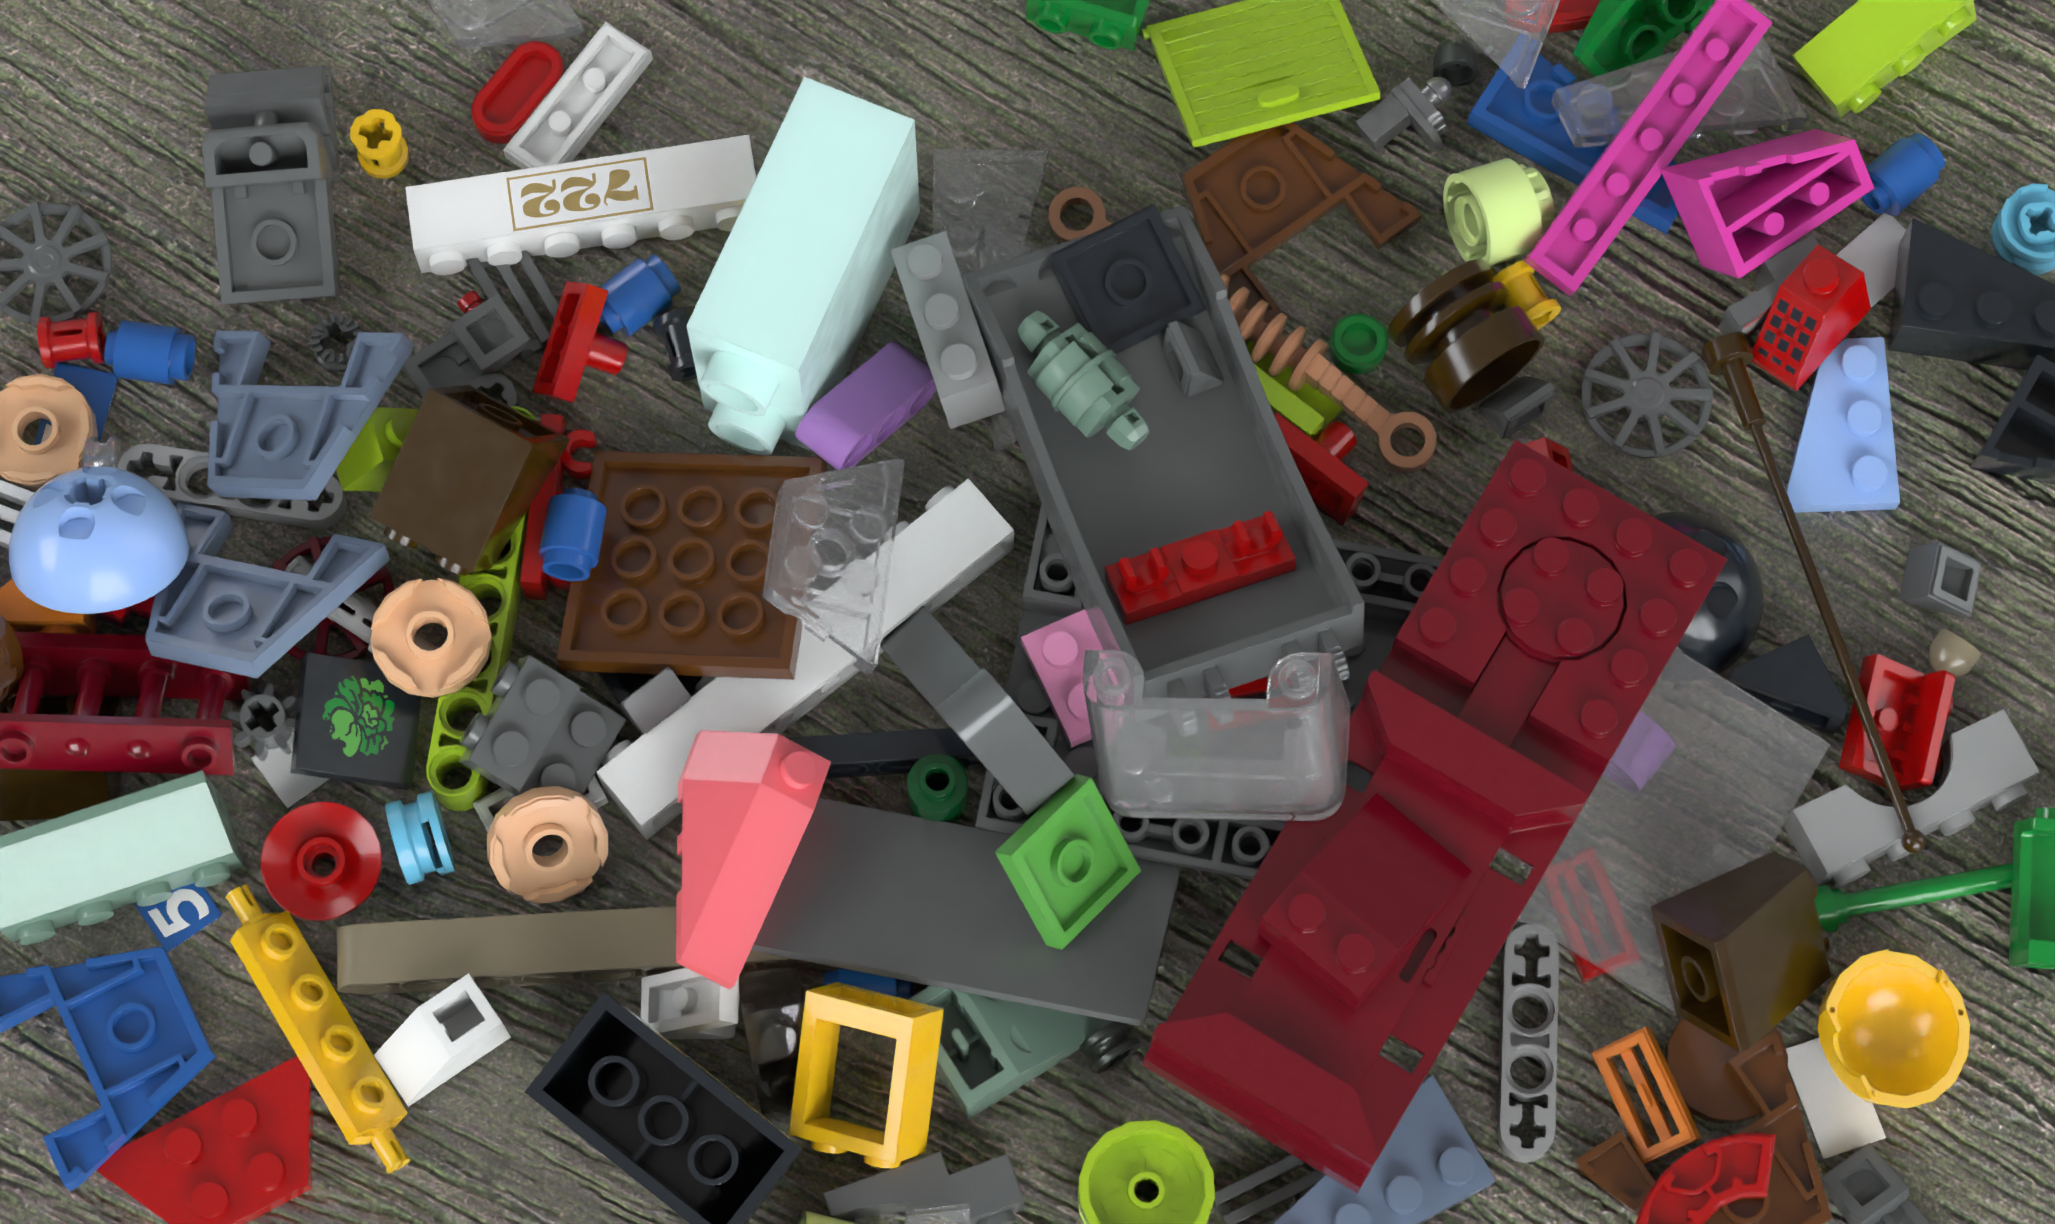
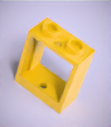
M840 982L807 990L789 1135L810 1140L811 1148L820 1152L840 1154L850 1151L864 1155V1162L866 1164L879 1168H897L901 1166V1161L926 1153L944 1009ZM840 1025L897 1039L885 1132L829 1117Z

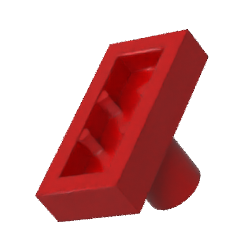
M566 281L532 389L533 393L551 399L574 402L585 365L612 375L619 373L626 359L627 344L596 332L608 290L588 283Z
M1276 412L1274 416L1314 504L1343 526L1357 511L1369 485L1368 481L1341 462L1357 443L1354 433L1342 422L1333 420L1314 439H1311Z

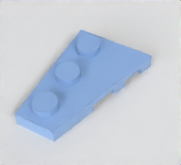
M1884 337L1844 338L1815 372L1806 407L1807 411L1799 442L1795 449L1792 469L1786 488L1795 513L1896 510L1900 503Z

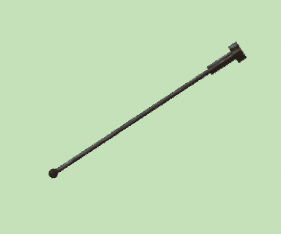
M1732 332L1718 336L1702 348V354L1711 374L1724 376L1744 430H1751L1904 832L1901 838L1902 847L1909 853H1918L1925 847L1926 838L1920 830L1915 829L1762 428L1766 423V419L1745 367L1754 358L1746 334L1743 332Z

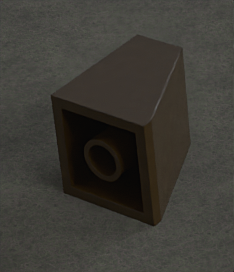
M470 385L429 388L369 517L385 525L386 528L383 533L393 541L411 548H416L420 544L437 554L435 562L451 572L467 576L469 571L473 573L491 569L560 459L570 438Z
M1773 851L1650 907L1676 1014L1740 1053L1755 1045L1831 977L1826 952L1829 951V940L1824 928L1819 923L1814 901L1817 897V886L1813 876L1806 867Z

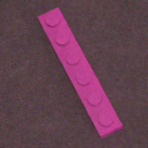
M1715 0L1526 256L1524 262L1568 296L1575 293L1661 176L1662 172L1660 169L1666 168L1773 22L1744 0Z

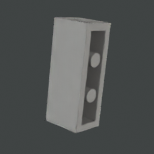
M946 231L890 249L950 429L1006 411Z

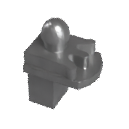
M1408 77L1400 85L1393 88L1390 95L1356 121L1357 130L1371 148L1377 152L1411 125L1429 148L1436 152L1443 146L1440 136L1446 132L1445 128L1447 126L1442 121L1444 117L1435 107L1439 103L1443 105L1452 92V86L1443 77H1433L1425 82V86L1422 89H1419Z

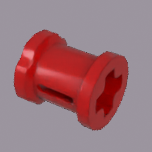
M99 311L89 312L87 318L53 322L49 316L39 318L37 323L38 346L45 369L56 368L58 362L92 359L95 364L105 363L106 335Z

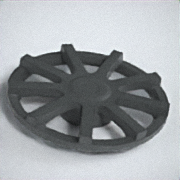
M28 203L29 207L15 212L0 224V244L5 240L23 253L21 258L0 260V271L21 270L23 272L18 279L0 293V310L20 322L37 325L40 317H47L43 314L47 290L58 289L71 310L49 317L53 322L72 320L92 307L103 294L112 271V252L109 241L100 225L75 205ZM42 216H64L65 218L52 239L48 240ZM32 219L36 238L35 242L29 244L12 233L11 230L19 224ZM76 222L83 224L94 235L68 247L64 246V242ZM96 248L101 249V271L72 263V258ZM71 275L97 282L94 290L82 303L78 302L66 284ZM29 284H33L36 287L31 314L24 313L9 304Z
M1657 332L1634 334L1611 340L1589 363L1581 387L1583 411L1589 425L1597 436L1615 450L1639 458L1665 457L1681 451L1690 445L1704 429L1709 419L1713 399V389L1711 388L1707 372L1699 361V356L1694 351L1691 352L1680 343L1661 336V333ZM1649 346L1644 371L1638 370L1625 350L1626 348ZM1659 348L1667 350L1681 359L1662 375L1656 371ZM1614 354L1628 374V379L1623 380L1600 372L1598 369ZM1690 368L1697 379L1700 389L1671 388L1670 383ZM1592 383L1619 390L1622 393V397L1593 407L1591 400ZM1673 400L1701 401L1700 412L1696 422L1694 423L1674 408L1671 402ZM1624 408L1629 417L1618 436L1614 438L1603 428L1597 418ZM1662 415L1667 416L1686 432V435L1667 446L1664 445L1658 419ZM1638 421L1648 422L1653 448H1638L1625 444Z

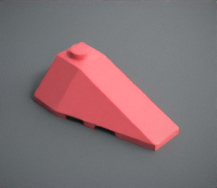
M701 730L696 734L678 782V803H682V832L677 836V855L682 856V889L677 893L676 963L729 990L735 986L814 812L831 761L780 734Z

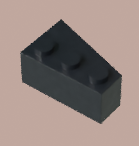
M1912 218L1899 243L1888 350L2027 370L2037 355L2055 363V284Z
M2040 355L2035 357L2025 371L1970 468L2055 485V363Z

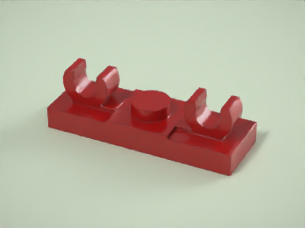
M542 414L541 424L570 438L529 507L520 583L526 599L547 601L549 580L555 587L565 591H569L571 581L551 577L542 570L543 559L539 556V548L548 500L552 496L562 494L564 490L562 485L564 469L570 476L576 479L590 478L592 463L575 461L572 458V454L581 447H597L596 436L593 432L575 430L568 434L563 416Z
M1269 510L1263 512L1262 516L1244 522L1238 520L1231 526L1219 530L1207 531L1161 546L1160 549L1155 547L1150 549L1148 553L1129 559L1128 557L1121 558L1117 563L1104 566L1105 580L1125 624L1129 625L1296 570V558L1274 512Z

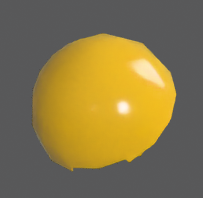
M1885 949L1861 956L1830 982L1819 1007L1817 1027L1820 1044L1827 1061L1836 1076L1852 1093L1869 1103L1911 1108L1936 1100L1956 1082L1968 1057L1970 1022L1961 993L1943 969L1938 970L1916 955Z

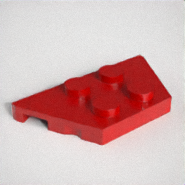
M295 1056L119 1148L96 1171L169 1224H246L312 1189V1158L310 1157V1139L313 1136L311 1078L298 1056Z

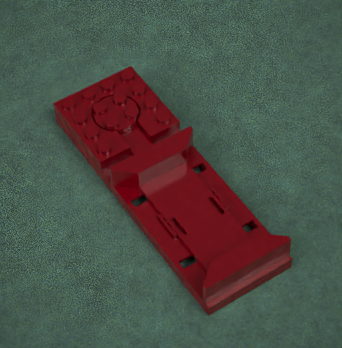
M1515 440L1395 637L1393 647L1378 672L1373 669L1368 677L1360 702L1167 1021L1158 1024L1153 1032L1150 1049L1143 1059V1066L1358 1194L1712 589L1727 558ZM1342 758L1373 774L1363 793L1332 776ZM1377 792L1472 870V874L1353 1013L1260 936L1258 929L1261 917L1300 871ZM1499 848L1533 867L1523 886L1489 867ZM1231 942L1262 959L1251 979L1220 961ZM1389 1035L1423 1054L1413 1074L1378 1055Z

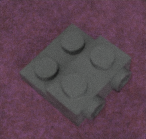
M526 656L520 658L517 664L508 661L498 674L491 687V692L496 694L497 698L486 716L477 713L466 728L460 744L467 749L459 762L515 796L532 788L560 786L577 791L583 795L626 719L581 692V686L535 658Z

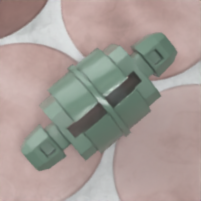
M1038 310L1026 317L1017 330L1020 339L1031 353L1038 354L1027 373L1035 381L1036 387L1051 402V407L1055 411H1060L1075 429L1078 428L1087 438H1090L1106 427L1108 429L1106 434L1120 447L1131 451L1141 444L1150 433L1149 426L1135 407H1129V404L1141 388L1132 380V375L1116 359V353L1112 349L1108 350L1092 332H1088L1080 323L1061 333V327L1048 315Z

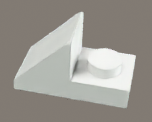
M688 968L643 977L641 984V1019L666 1039L732 1038L735 1035V1024H738L739 977L735 986L730 990Z

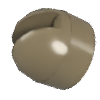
M1940 629L1930 644L1928 661L1933 672L1946 670L1955 674V679L1972 670L1981 653L1957 634L1946 629Z

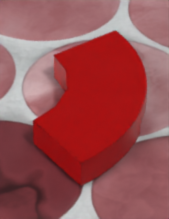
M1766 1133L1728 1135L1708 1141L1683 1155L1664 1171L1650 1189L1641 1206L1635 1224H1705L1719 1208L1744 1198H1766L1776 1135Z

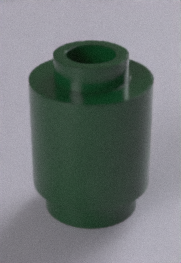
M931 754L919 759L912 766L907 778V800L911 814L931 821L955 823L961 818L967 806L968 779L962 765L954 758L944 754ZM939 786L944 787L945 789L941 791H934L930 788Z

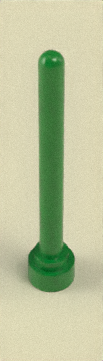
M2012 863L1843 893L1840 888L1831 889L1827 884L1818 885L1817 897L1814 901L1819 923L1826 933L1837 931L1838 925L1846 924L1848 917L2011 888Z

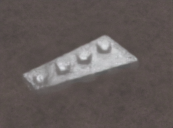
M1763 36L1688 139L1700 138L1701 133L1705 131L1731 129L1732 135L1756 133L1758 127L1781 125L1783 131L1803 129L1808 116ZM1677 51L1555 89L1551 103L1575 148L1609 145Z

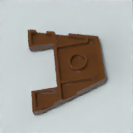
M1294 122L1238 136L1185 172L1182 176V183L1199 235L1220 276L1226 274L1231 278L1227 289V296H1232L1244 286L1250 290L1245 309L1250 310L1262 299L1269 303L1264 318L1266 323H1269L1280 314L1281 310L1249 268L1340 204L1347 208L1378 250L1416 225L1422 217V214L1416 207L1407 201L1403 203L1381 188L1382 184L1365 172L1361 174L1335 156L1336 152Z
M1776 1031L1759 1040L1750 1049L1734 1056L1727 1063L1763 1115V1117L1736 1134L1766 1133L1776 1135L1767 1197L1744 1198L1719 1208L1705 1224H1825L1832 1219L1811 1142L1808 1140L1798 1106L1799 1101L1793 1082H1791L1784 1058V1049ZM1621 1130L1574 1160V1164L1581 1173L1638 1217L1641 1206L1650 1189L1655 1184V1180Z

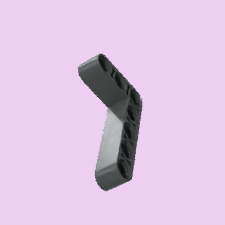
M924 606L898 625L878 644L1028 816L1075 776L984 667L982 669L978 667Z

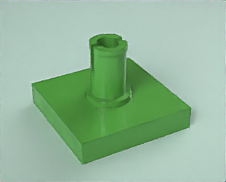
M1075 774L1072 779L1062 786L995 851L1046 946L1061 950L1141 872L1092 778Z

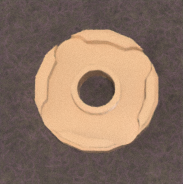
M44 374L18 377L5 385L7 388L0 392V477L10 484L37 491L44 484L61 474L84 468L92 458L98 438L96 415L84 395L64 379ZM37 419H46L51 422L52 431L46 441L38 445L24 443L23 433L30 422Z
M421 578L408 581L389 593L374 613L370 638L375 662L387 680L408 694L430 698L456 693L475 680L488 661L492 641L486 610L473 592L453 580L441 578L422 581ZM436 623L445 627L448 631L445 643L440 648L432 651L417 647L414 643V638L418 629L425 624Z
M560 786L532 788L513 797L495 815L487 833V858L499 884L509 892L511 890L515 894L522 895L524 900L537 904L561 902L583 892L594 881L592 876L598 871L600 864L603 868L608 856V832L596 806L581 793ZM552 834L563 838L561 848L550 856H539L532 852L536 841L543 836Z

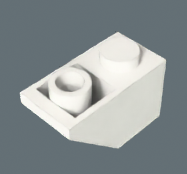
M468 973L416 1008L374 1056L409 1107L511 1038V1036Z

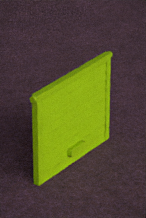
M1244 0L1147 25V28L1141 29L1143 39H1149L1192 148L1380 100V90L1340 0Z

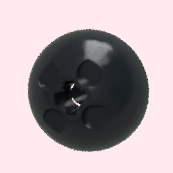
M1664 512L1650 515L1727 558L1716 582L1658 681L1689 683L1713 677L1736 663L1750 647L1757 634L1764 606V593L1759 569L1743 542L1725 526L1710 518L1686 512Z

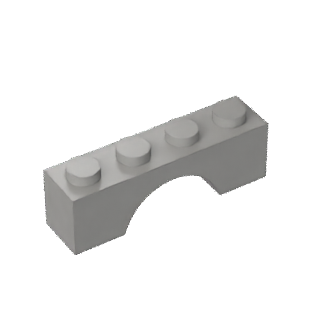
M2003 709L1951 734L1940 748L1941 771L1935 793L1924 801L1907 806L1915 829L1920 830L1924 836L1937 829L1941 830L1943 836H1948L1976 821L1973 812L1985 806L1993 804L1995 810L2000 811L2027 797L2029 794L2025 787L2036 777L2039 770L2006 711ZM1846 784L1793 809L1782 824L1805 867L1813 876L1816 886L1823 885L1833 879L1838 887L1847 885L1870 872L1871 869L1867 863L1885 854L1888 855L1891 862L1911 854L1902 847L1901 838L1904 832L1894 807L1873 803L1861 797Z

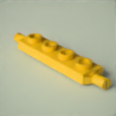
M248 884L242 885L241 888L239 886L233 889L225 898L229 901L242 926L237 929L230 942L349 1145L371 1143L388 1174L393 1173L394 1170L401 1169L411 1159L406 1155L393 1130L408 1112L289 912L263 913Z

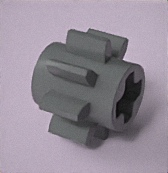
M273 683L267 684L264 694L252 696L247 690H242L241 694L245 703L240 712L232 711L227 714L228 719L232 720V723L243 728L242 731L235 735L234 743L240 749L248 746L253 741L256 756L260 761H265L270 749L280 747L284 753L288 755L292 753L287 741L291 737L292 732L295 731L296 719H292L289 714L297 710V699L294 695L285 698L280 703L277 700V689ZM263 712H267L277 725L268 733L260 727L256 719Z

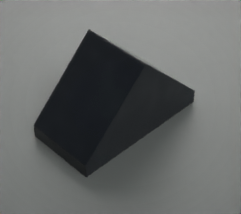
M1809 634L1734 667L1725 681L1720 694L1834 735L1845 719L1848 710Z

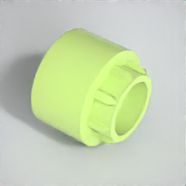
M1509 158L1451 174L1445 182L1443 192L1445 218L1450 235L1465 262L1482 258L1490 266L1526 256L1555 218L1553 198L1542 174L1533 167H1526L1523 164L1518 165Z

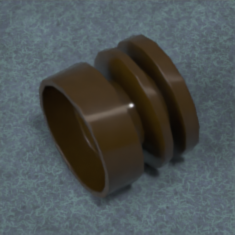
M1482 258L1468 261L1453 268L1429 283L1396 314L1387 330L1388 336L1395 345L1399 347L1407 346L1404 357L1410 364L1415 366L1435 359L1425 372L1423 382L1442 408L1448 413L1461 411L1499 389L1533 360L1543 347L1545 341L1544 336L1519 306L1507 308L1496 313L1506 301L1509 290L1500 281L1493 282L1495 272L1487 261Z

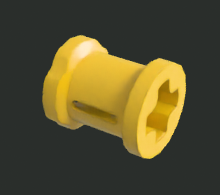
M371 109L354 120L350 128V139L358 150L357 157L361 168L368 175L377 179H388L397 176L403 171L409 161V149L405 139L402 137L401 126L396 122L394 115L383 109Z
M1520 260L1495 275L1493 282L1500 281L1509 290L1507 299L1504 302L1506 308L1519 306L1539 330L1560 313L1561 306L1556 299L1548 298L1533 275L1535 270L1526 264L1524 260Z

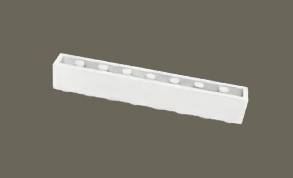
M969 478L956 489L952 485H948L938 491L927 502L925 506L927 511L910 525L907 521H902L891 528L880 541L882 547L866 560L857 557L844 565L834 577L836 583L819 597L815 593L807 596L794 680L704 676L695 687L697 693L681 708L647 734L642 735L634 743L625 740L613 747L605 755L601 762L603 767L597 771L600 783L646 840L682 813V803H678V782L698 732L707 730L781 734L882 654L884 651L878 644L903 621L922 606L932 614L1014 549V529Z

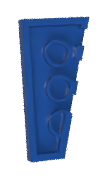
M1523 32L1471 110L1466 124L1579 186L1623 126L1617 121L1619 113L1603 100L1596 103L1574 84L1576 76L1561 63L1553 66L1536 51L1538 44ZM1672 160L1667 167L1677 165V163ZM1663 174L1655 182L1632 216L1667 234L1678 217L1679 212Z

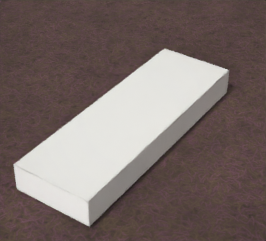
M605 22L503 149L505 158L521 169L572 162L653 60L651 51L611 24Z

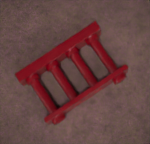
M14 632L21 646L24 671L19 688L14 692L17 695L12 713H0L1 769L193 774L203 770L206 775H234L235 757L232 720L220 719L224 700H244L241 691L245 689L251 692V677L151 656L145 640L146 636ZM78 693L73 715L37 714L42 694L73 695ZM103 696L139 697L135 716H98ZM164 698L200 699L196 718H159Z

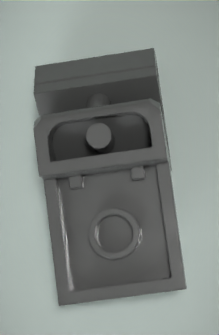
M313 66L210 75L205 110L212 130H209L203 136L202 152L205 187L210 188L212 191L221 305L341 296L331 188L332 183H341L331 68Z

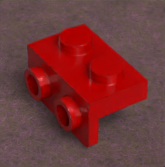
M1880 654L1863 657L1858 680L1900 790L1905 791L1930 786L1941 763L1940 747L1946 720L1953 708L1952 692L1956 676L1946 670L1924 674ZM1853 701L1839 769L1886 788Z

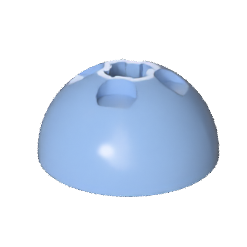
M99 466L86 467L55 477L29 498L21 509L12 529L9 543V566L15 585L26 597L37 604L68 613L93 614L110 612L138 604L166 588L179 575L187 561L189 540L185 525L177 509L170 499L154 484L139 475L123 469Z

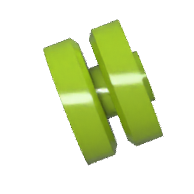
M1157 1120L1130 1121L1106 1132L1087 1153L1078 1180L1079 1219L1082 1224H1207L1215 1200L1214 1171L1202 1147L1182 1129ZM1138 1185H1149V1192L1152 1193L1158 1190V1196L1151 1202L1140 1201L1135 1195Z

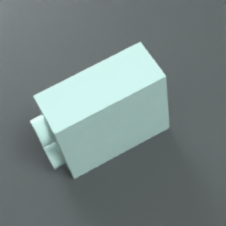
M807 77L803 78L686 325L703 407L713 412L708 422V427L715 435L727 443L758 455H771L779 439L809 451L811 450L795 437L796 430L810 408L842 382L895 267L890 249L905 245L920 213L914 119Z

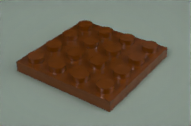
M595 451L588 491L594 493L597 496V501L607 508V515L597 566L591 569L588 579L571 581L556 658L561 670L658 674L669 666L676 675L794 680L828 470L825 461L821 457Z

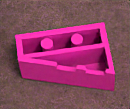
M1818 129L1660 169L1701 266L1738 279L1874 189L1855 139Z

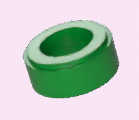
M1362 313L1347 315L1336 323L1331 332L1329 342L1331 358L1340 369L1347 373L1356 375L1370 373L1381 365L1386 356L1388 334L1382 323L1370 315Z

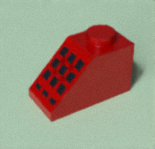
M1818 244L1780 285L1752 350L1754 358L1751 362L1797 391L1870 311L1871 306L1864 272Z

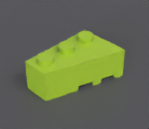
M1858 0L1792 55L1796 68L1840 118L1851 110L1857 114L1866 109L1879 97L1882 92L1881 88L1898 76H1904L1912 71L1927 55L1975 22L1977 18L1974 0Z

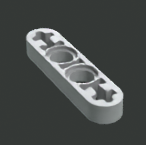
M150 443L138 444L129 448L122 455L118 463V469L134 473L135 470H144L147 462L153 461L158 472L176 476L175 491H171L173 486L167 477L154 475L149 476L147 479L158 487L174 506L176 502L225 511L229 516L310 529H327L336 525L343 518L347 510V498L341 489L340 482L333 475L324 487L329 498L333 500L332 503H322L319 512H313L307 500H290L291 508L286 509L289 499H272L268 503L256 505L250 503L246 498L220 497L214 491L208 495L199 496L193 494L188 489L189 480L196 471L208 468L209 453ZM180 464L177 471H175V465Z
M1533 923L1524 924L1514 929L1506 939L1501 955L1497 1138L1504 1154L1512 1160L1522 1163L1534 1162L1543 1157L1554 1141L1556 1130L1559 947L1551 931L1544 926ZM1526 939L1535 940L1536 950L1546 952V957L1539 958L1535 965L1534 982L1546 980L1547 988L1534 983L1512 985V978L1522 981L1525 977V958L1515 955L1514 950L1521 949ZM1522 997L1537 999L1545 1008V1022L1541 1026L1532 1029L1520 1026L1512 1015L1514 1002ZM1527 1056L1540 1062L1545 1074L1541 1085L1536 1088L1526 1089L1514 1082L1511 1077L1510 1068L1513 1061L1520 1057ZM1509 1098L1525 1103L1543 1099L1545 1102L1544 1108L1534 1105L1531 1109V1127L1534 1130L1542 1131L1543 1137L1535 1138L1529 1149L1521 1147L1520 1137L1510 1136L1509 1129L1517 1128L1521 1122L1522 1104L1511 1107L1509 1106Z

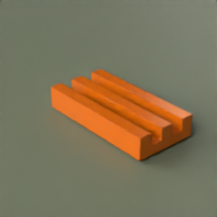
M1643 1027L1591 1052L1635 1150L1644 1165L1650 1164L1666 1154L1678 1151L1687 1144H1692L1702 1139L1651 1027ZM1640 1045L1680 1132L1677 1135L1673 1134L1634 1047ZM1621 1054L1661 1141L1660 1143L1652 1145L1612 1057Z

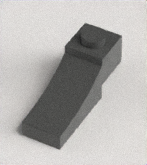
M940 1151L823 1193L830 1216L846 1221L891 1213H930L962 1219L964 1224H1014L1016 1222L1014 1213L1024 1210V1199L1008 1154L948 1174Z

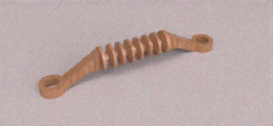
M1070 187L1062 190L1053 198L1049 207L1048 220L1054 236L1061 243L1092 234L1113 224L1106 221V211L1101 198L1094 191L1085 187ZM1074 204L1088 206L1094 213L1091 224L1080 231L1070 230L1061 222L1064 211ZM1223 274L1221 278L1228 289L1231 278ZM1244 286L1228 297L1245 344L1250 340L1254 342L1250 354L1254 364L1270 353L1273 355L1268 372L1270 375L1275 377L1289 366L1292 368L1288 382L1289 388L1298 391L1307 383L1314 389H1319V392L1327 398L1331 397V400L1340 408L1343 406V410L1352 418L1355 416V420L1364 428L1367 426V430L1377 437L1381 457L1390 468L1401 473H1413L1425 468L1432 461L1436 452L1437 434L1433 424L1425 416L1416 412H1400L1394 415L1390 414L1381 405L1378 406V403L1369 395L1366 396V392L1359 386L1354 385L1353 381L1346 375H1342L1340 370L1334 365H1330V362L1324 358L1328 343L1318 339L1310 347L1304 349L1302 344L1307 329L1301 325L1287 337L1283 335L1288 316L1281 312L1269 323L1264 322L1269 303L1263 299L1250 310L1245 309L1250 290ZM1403 428L1417 430L1425 441L1423 449L1411 457L1397 454L1390 443L1392 436Z

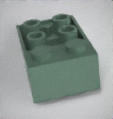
M929 986L908 999L944 1009L936 1071L967 1120L1080 1050V1046L1089 1037L1114 1022L936 986Z

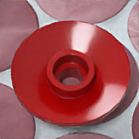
M313 802L291 810L277 821L264 842L260 865L264 884L269 894L280 907L299 918L325 921L349 914L368 899L379 881L383 857L376 832L360 813L348 806L335 802ZM323 857H331L336 862L334 870L325 876L316 874L315 865L317 861Z

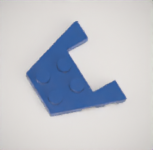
M163 946L88 958L86 963L57 968H51L49 965L26 968V973L0 977V1033L57 1006L101 1104L100 1109L43 1137L62 1183L69 1191L78 1188L216 1057L172 960Z

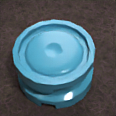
M2033 183L2018 188L2009 199H2006L1991 228V243L1998 258L2034 275H2041L2055 269V191L2049 189L2048 184Z
M432 790L417 794L415 802L405 805L401 800L385 804L386 816L404 877L409 885L424 881L425 874L437 871L442 876L456 871L446 827ZM428 821L431 826L436 847H433L432 840L426 822Z

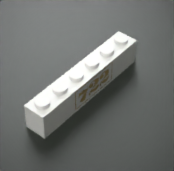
M749 135L415 185L405 187L413 250L421 273L432 272L437 275H451L462 271L467 266L466 260L471 258H478L480 262L488 261L493 266L504 264L510 266L522 260V251L527 250L530 257L546 254L550 257L561 258L571 256L577 253L579 249L603 245L611 249L629 247L641 239L661 237L666 240H679L689 237L694 231L713 228L731 231L756 180L750 137Z

